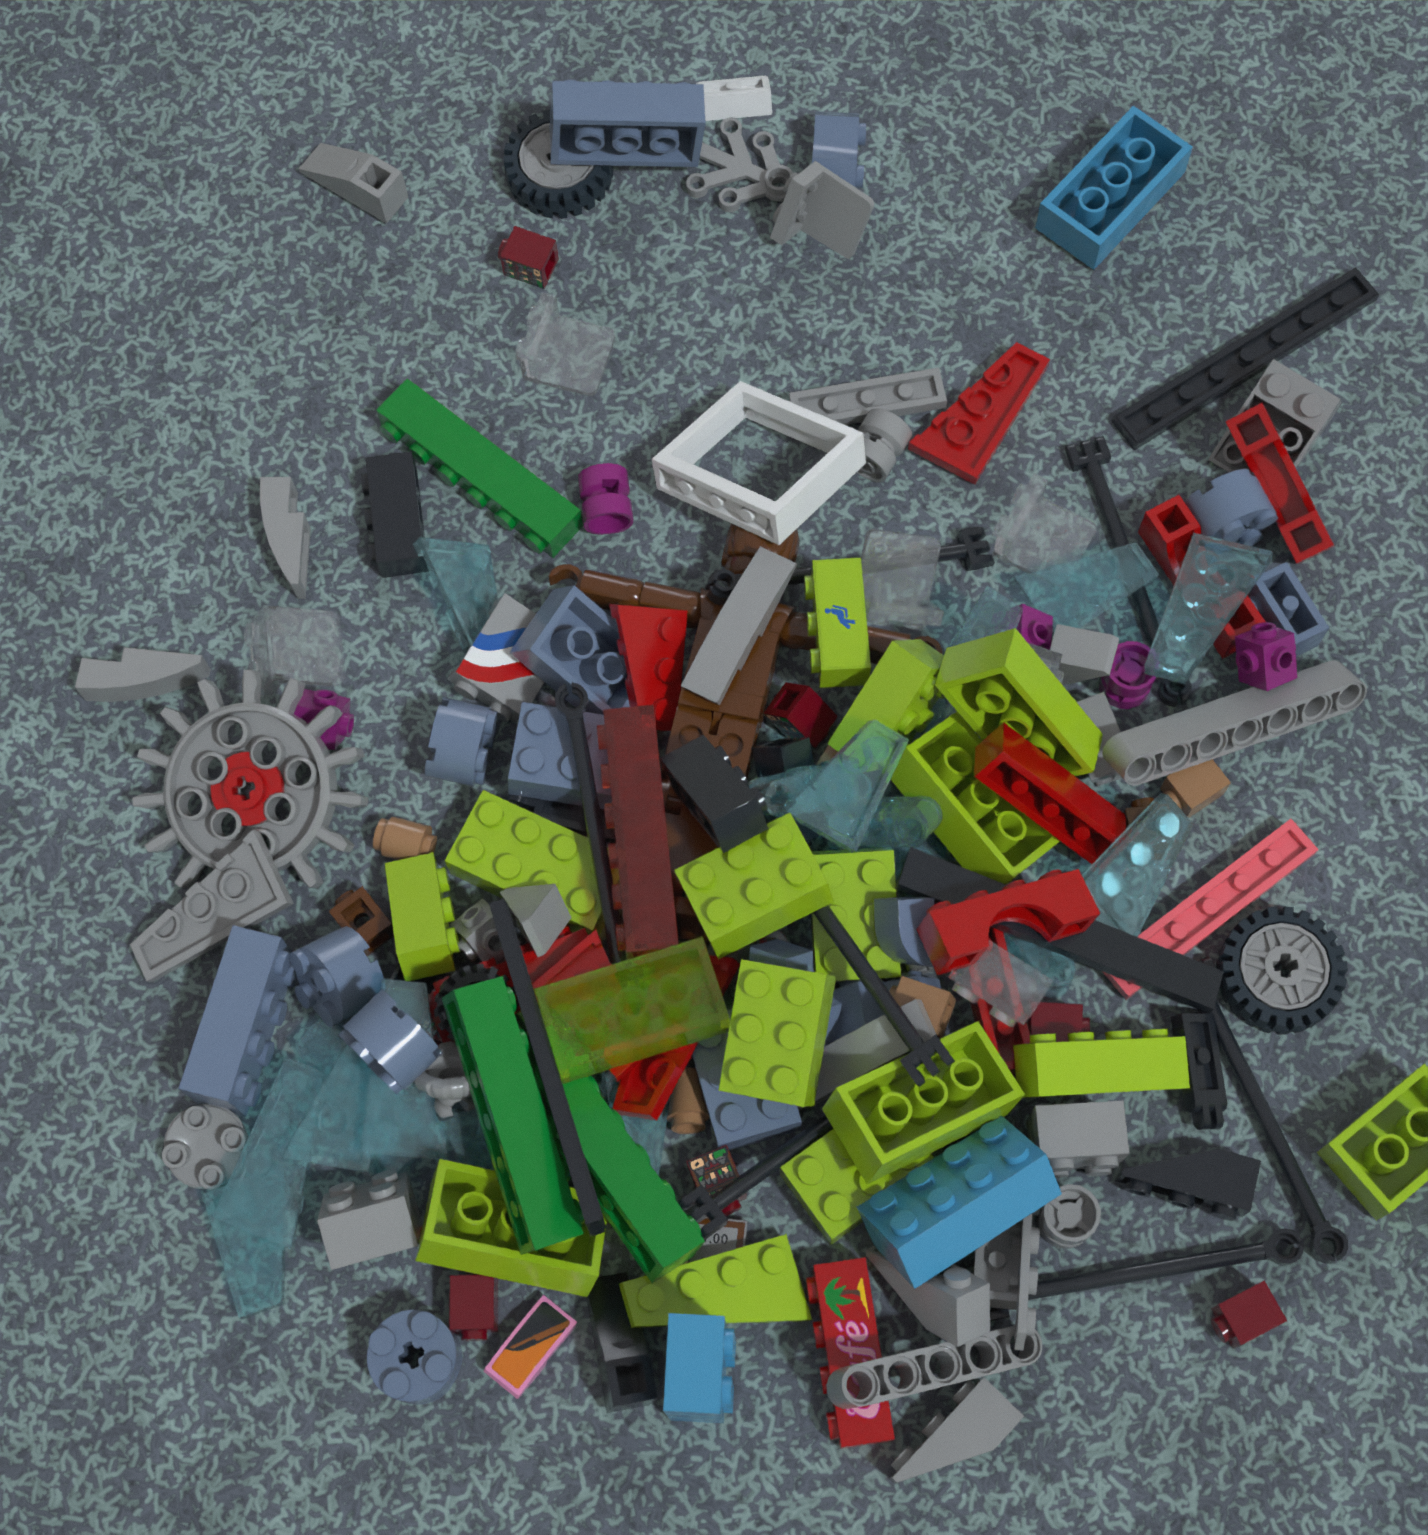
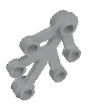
M733 117L724 119L720 125V135L723 140L729 143L733 155L702 142L700 159L723 169L706 174L694 173L690 175L686 180L687 193L693 198H701L707 194L708 189L748 179L755 182V184L739 189L728 187L719 193V206L723 211L734 212L739 209L741 203L765 196L772 201L783 202L786 195L783 192L784 186L776 187L773 185L776 183H783L785 185L793 172L787 166L780 165L774 150L773 135L769 132L761 131L753 137V151L757 155L762 156L765 169L752 164L742 137L741 122ZM735 127L737 131L728 133L725 129ZM767 141L770 144L766 147H761L757 143ZM696 182L702 183L704 185L699 189L691 187V185ZM726 197H734L736 201L726 203L724 199Z

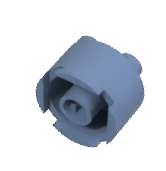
M1249 469L1235 470L1221 475L1210 481L1213 489L1203 495L1200 489H1198L1186 499L1185 504L1201 526V541L1209 559L1225 554L1230 547L1240 544L1242 548L1255 545L1264 537L1261 531L1278 519L1276 511L1259 480L1253 472L1252 474L1250 473Z
M443 697L442 705L438 706L430 735L428 748H431V752L434 755L432 761L426 760L425 776L473 787L475 784L484 785L489 763L486 762L488 749H485V747L493 748L498 728V725H496L498 712L492 711L491 707Z
M347 926L334 930L291 952L289 955L290 963L296 972L299 985L295 987V993L299 1002L306 1009L313 1007L328 1027H333L357 1014L382 989L385 990L384 977L378 961L375 960L370 963L363 952L370 948L358 932Z
M382 989L343 1026L344 1029L338 1035L397 1095L402 1089H407L443 1052L408 1013H405L401 1008L399 1009L396 1006L397 1002Z
M405 1310L395 1313L385 1319L369 1338L367 1366L370 1376L375 1385L384 1394L393 1399L415 1405L433 1402L450 1390L459 1374L462 1364V1348L459 1339L449 1329V1325L430 1312ZM413 1347L424 1351V1355L418 1358L419 1366L417 1368L406 1363V1359L411 1356L410 1349Z

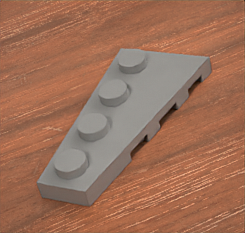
M252 830L242 839L244 842L231 854L227 853L215 864L216 868L201 882H196L185 892L186 896L174 908L167 909L130 944L147 982H155L228 941L232 925L250 929L294 904L260 831Z

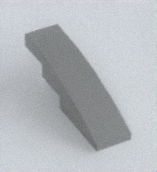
M760 546L701 645L681 684L684 689L713 703L721 704L737 670H742L757 637H762L797 563Z
M915 999L901 1006V1009L925 1042L934 1035H937L922 1000ZM885 1015L824 1047L815 1104L828 1099L835 1088L910 1053ZM797 1106V1107H798V1110H799V1111H802V1110L807 1109V1108H809V1107H811V1106H808V1107Z

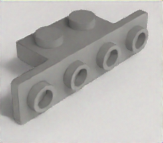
M1040 1209L975 1250L973 1275L990 1283V1307L1016 1310L1014 1350L1023 1351L1026 1335L1034 1336L1036 1308H1028V1294L1036 1295L1038 1268L1030 1267V1254L1038 1255L1040 1228L1032 1227V1215H1040Z

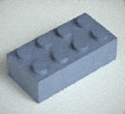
M609 80L602 82L552 81L549 124L550 163L555 165L698 167L706 124L703 84H690L686 82L669 84L648 81L625 83Z
M232 925L178 1088L197 1104H211L229 1109L234 1114L246 1117L249 1107H255L258 1103L262 1088L258 1079L262 1067H267L270 1064L274 1053L275 1045L274 1042H271L275 1026H281L286 1016L287 1002H284L288 986L293 987L297 981L296 972L289 960V955L293 951L279 936Z

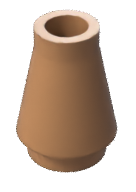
M685 1067L671 1094L667 1121L671 1123V1130L675 1133L694 1134L705 1130V1121L709 1119V1114L696 1069Z

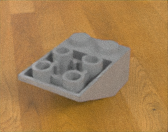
M1273 359L1237 415L1263 403L1297 469L1321 436L1342 402L1340 398ZM1228 428L1208 460L1227 472L1249 469L1252 474Z

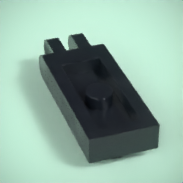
M1181 1013L1170 1016L1173 1037L1185 1036L1190 1088L1181 1089L1184 1108L1188 1113L1192 1114L1193 1125L1197 1130L1221 1129L1224 1124L1223 1112L1227 1108V1097L1214 1014Z

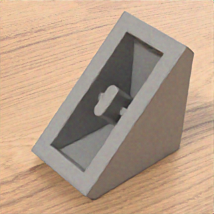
M1057 624L1049 651L1056 654L1057 657L1054 661H1051L1053 664L1050 671L1062 685L1110 675L1119 638L1111 634Z
M556 884L514 887L500 892L504 901L507 902L510 914L516 922L518 929L536 956L540 957L546 954L572 918Z

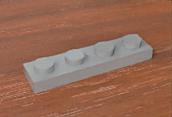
M939 367L789 393L790 402L844 425L862 423L868 412L874 408L885 409L897 416L944 409L947 405Z

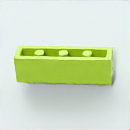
M1168 1029L1142 1030V1038L1131 1039V1030L1105 1032V1040H1094V1032L1068 1033V1042H1056V1034L1029 1035L1030 1044L1013 1045L1016 1081L1025 1093L1023 1097L1190 1088L1185 1036L1168 1037Z

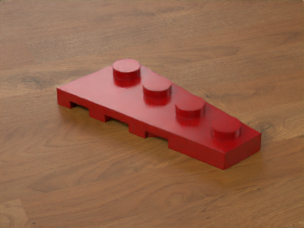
M1016 342L983 373L981 379L971 388L968 387L964 390L951 407L931 421V425L922 434H917L909 442L908 450L975 485L1048 368L1050 359Z
M657 950L637 1020L650 1054L620 1079L612 1109H615L620 1115L658 1120L740 965L734 958L723 957L718 960L717 956Z

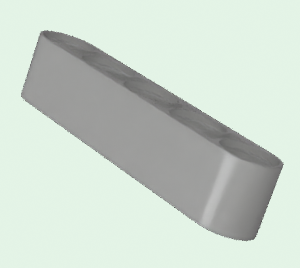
M1014 1325L990 1331L959 1347L949 1342H944L841 1367L833 1371L829 1376L826 1384L827 1394L835 1406L842 1409H852L1004 1372L1036 1362L1042 1352V1340L1036 1330L1034 1336L1026 1335L1024 1350H1020L1019 1356L1016 1357L1010 1349L1011 1337H1015ZM972 1346H975L980 1353L981 1361L978 1367L970 1359ZM932 1355L939 1360L941 1365V1372L938 1378L930 1370L929 1362ZM891 1365L895 1366L900 1373L901 1381L897 1388L890 1383L888 1378ZM850 1375L858 1380L860 1386L856 1399L847 1390V1380Z

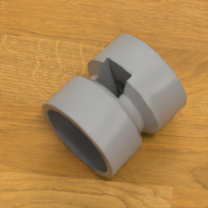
M874 408L868 412L858 428V431L864 434L866 464L856 473L870 481L883 482L896 464V456L902 454L912 438V431L903 419L885 409Z
M1067 1184L1060 1186L1062 1194L1041 1207L1040 1215H1037V1225L1040 1228V1234L1047 1243L1062 1249L1080 1246L1096 1231L1101 1217L1098 1200L1089 1190L1080 1185Z

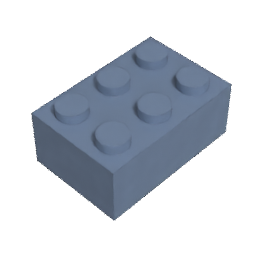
M575 585L553 589L509 653L556 692L560 686L566 684L569 696L565 700L575 708L579 705L580 699L572 694V682L578 683L587 692L589 702L585 712L624 718L630 710L625 684L628 675L624 655H619L617 639H620L617 622Z
M522 702L508 775V794L582 806L566 716L561 714L557 707ZM584 712L583 717L600 809L630 813L644 721Z
M732 1009L713 1014L692 1054V1060L709 1114L717 1148L727 1145L729 1151L800 1131L802 1123L796 1105L718 1091Z

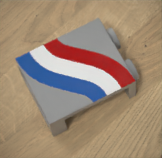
M504 593L488 612L489 618L459 666L450 673L447 679L455 684L453 688L463 697L470 700L477 698L491 707L492 711H497V719L504 722L509 720L515 722L519 720L522 702L532 703L544 681L509 653L536 613Z

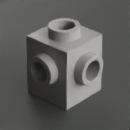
M483 898L450 924L451 927H455L458 936L461 938L459 941L460 950L471 963L476 959L484 962L495 958L497 964L506 960L490 906ZM512 918L514 927H517L516 922H515L514 919Z

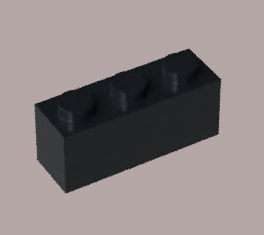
M412 451L367 457V472L361 473V484L364 496H370L371 507L364 508L367 530H373L374 542L368 543L371 566L378 565L382 578L429 572L418 471Z
M702 735L660 757L672 790L723 853L768 829L763 815V811L768 808L761 792L757 787L749 788L748 781L740 767L735 766L732 768L726 752L720 745L714 747Z

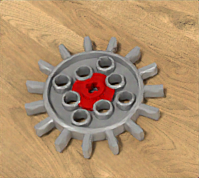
M254 670L243 671L242 703L225 706L220 690L214 681L204 679L197 682L200 695L208 709V714L192 724L183 713L165 707L160 712L161 716L169 726L181 735L171 756L157 749H139L137 755L138 758L149 765L161 766L166 769L163 792L143 793L132 798L133 806L155 809L165 806L171 825L168 830L155 835L145 844L147 851L154 853L162 852L180 841L192 856L180 871L175 884L180 888H189L198 881L206 866L215 869V864L227 853L231 854L244 842L242 839L252 830H258L261 835L265 834L270 840L269 852L278 871L293 866L303 883L309 888H318L323 884L318 870L312 865L307 855L320 840L333 850L351 852L355 846L345 835L337 833L328 827L334 814L335 805H342L348 808L368 806L369 798L356 792L337 791L335 772L336 768L354 764L365 757L363 749L346 747L330 754L320 737L337 722L343 713L338 707L330 705L321 710L309 724L294 715L306 683L290 678L284 687L276 707L261 704L260 672ZM238 722L242 727L243 735L238 743L232 744L228 739V730L234 723ZM272 742L276 747L277 755L275 760L267 765L262 760L261 753L264 746ZM218 758L222 763V773L217 779L212 780L208 774V766L213 759ZM307 763L311 769V777L306 784L300 785L296 780L295 772L300 764ZM254 783L255 789L251 790L249 796H247L246 789H249L251 784ZM197 793L202 799V808L198 814L192 815L188 809V801L192 795ZM285 798L290 803L291 811L289 816L281 821L276 816L275 807L281 799ZM227 814H232L236 820V828L231 835L227 836L222 831L221 823Z

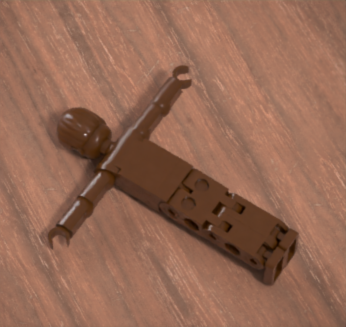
M731 523L723 550L721 567H725L724 569L730 570L734 574H741L742 576L760 546L795 562L800 544L798 530L796 529L780 545H777ZM571 564L559 565L549 574L550 586L557 584L563 579H572L577 583L576 587L601 609L610 610L609 604L687 610L686 627L697 628L685 677L724 606L710 601L707 597L709 590H705L703 587H700V593L647 581L644 583L637 579L588 569L582 575V572ZM778 603L762 637H757L742 670H737L720 705L682 687L665 755L704 735L714 747L720 745L724 749L732 768L739 766L748 781L754 757L752 748L757 745L759 729L762 726L763 713L766 709L779 649L782 645L790 649L807 651L816 648L815 636H808L807 613L797 612V606ZM867 626L870 662L878 664L892 641L910 640L911 634ZM929 636L914 638L923 640L942 654V647L934 638ZM662 766V777L657 785L635 870L633 888L631 889L628 901L630 927L639 931L647 923L658 936L667 937L671 935L677 940L710 945L688 898H685L686 894L674 870L719 847L672 790Z

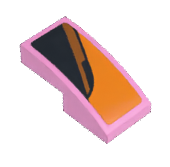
M543 1295L485 1367L484 1372L516 1399H519L544 1369L549 1358L574 1330L577 1321Z

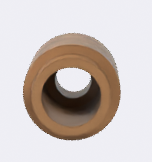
M394 816L390 820L381 818L373 837L374 850L381 851L382 856L397 860L434 853L437 845V836L432 835L431 826Z

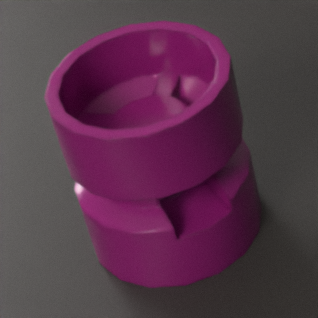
M603 463L583 469L578 474L580 499L583 501L581 510L584 529L589 533L597 535L620 533L629 529L633 525L634 518L632 503L628 497L630 487L628 472L625 467L618 464Z
M1126 641L1118 644L1110 675L1099 678L1100 693H1105L1111 706L1119 709H1132L1141 705L1147 699L1159 672V661L1154 651L1147 645L1137 641Z

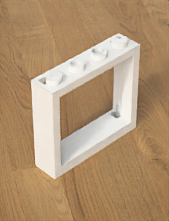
M740 381L654 456L652 464L658 490L780 545L866 464L863 432ZM745 418L827 452L817 464L777 501H773L693 465Z

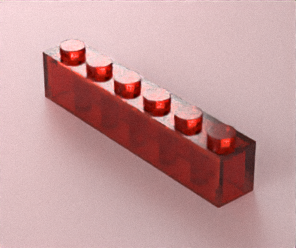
M654 705L604 709L605 724L597 725L599 750L607 749L608 763L600 764L602 787L603 789L611 788L612 803H605L604 810L606 828H615L616 843L608 844L610 869H619L620 883L612 884L614 910H623L624 925H616L618 951L626 950L628 964L680 959Z

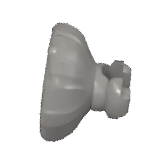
M454 1042L441 1043L438 1048L443 1054L414 1081V1084L419 1090L435 1098L434 1109L439 1117L446 1118L453 1116L452 1106L455 1102H460L465 1112L473 1110L475 1105L456 1044Z

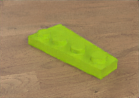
M787 1234L680 1265L653 1284L647 1276L619 1284L631 1328L668 1327L669 1313L725 1316L726 1324L812 1320Z

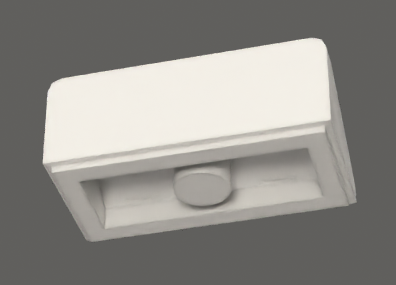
M768 76L696 83L703 84L706 121L730 117L742 118L772 115L771 89Z

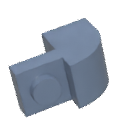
M892 897L874 899L876 937L882 950L892 960L901 964L933 967L916 929L927 915L926 911L934 905V898Z

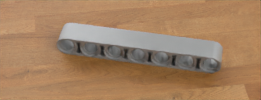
M1328 661L1297 672L1298 678L1269 691L1252 687L1120 732L1106 742L1102 752L1103 758L1128 785H1140L1347 713L1362 703L1367 693V686L1339 661Z

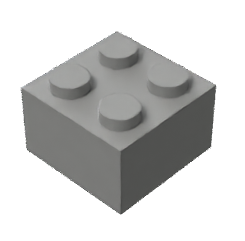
M1124 1101L1038 1105L1034 1107L1026 1120L1028 1139L1046 1153L1056 1178L1068 1177V1171L1085 1169L1086 1176L1112 1174V1168L1118 1167L1130 1153Z
M396 1170L383 1171L372 1176L370 1182L356 1186L353 1181L343 1182L334 1185L329 1189V1193L324 1194L317 1221L331 1270L418 1246L421 1216L408 1171L397 1174Z

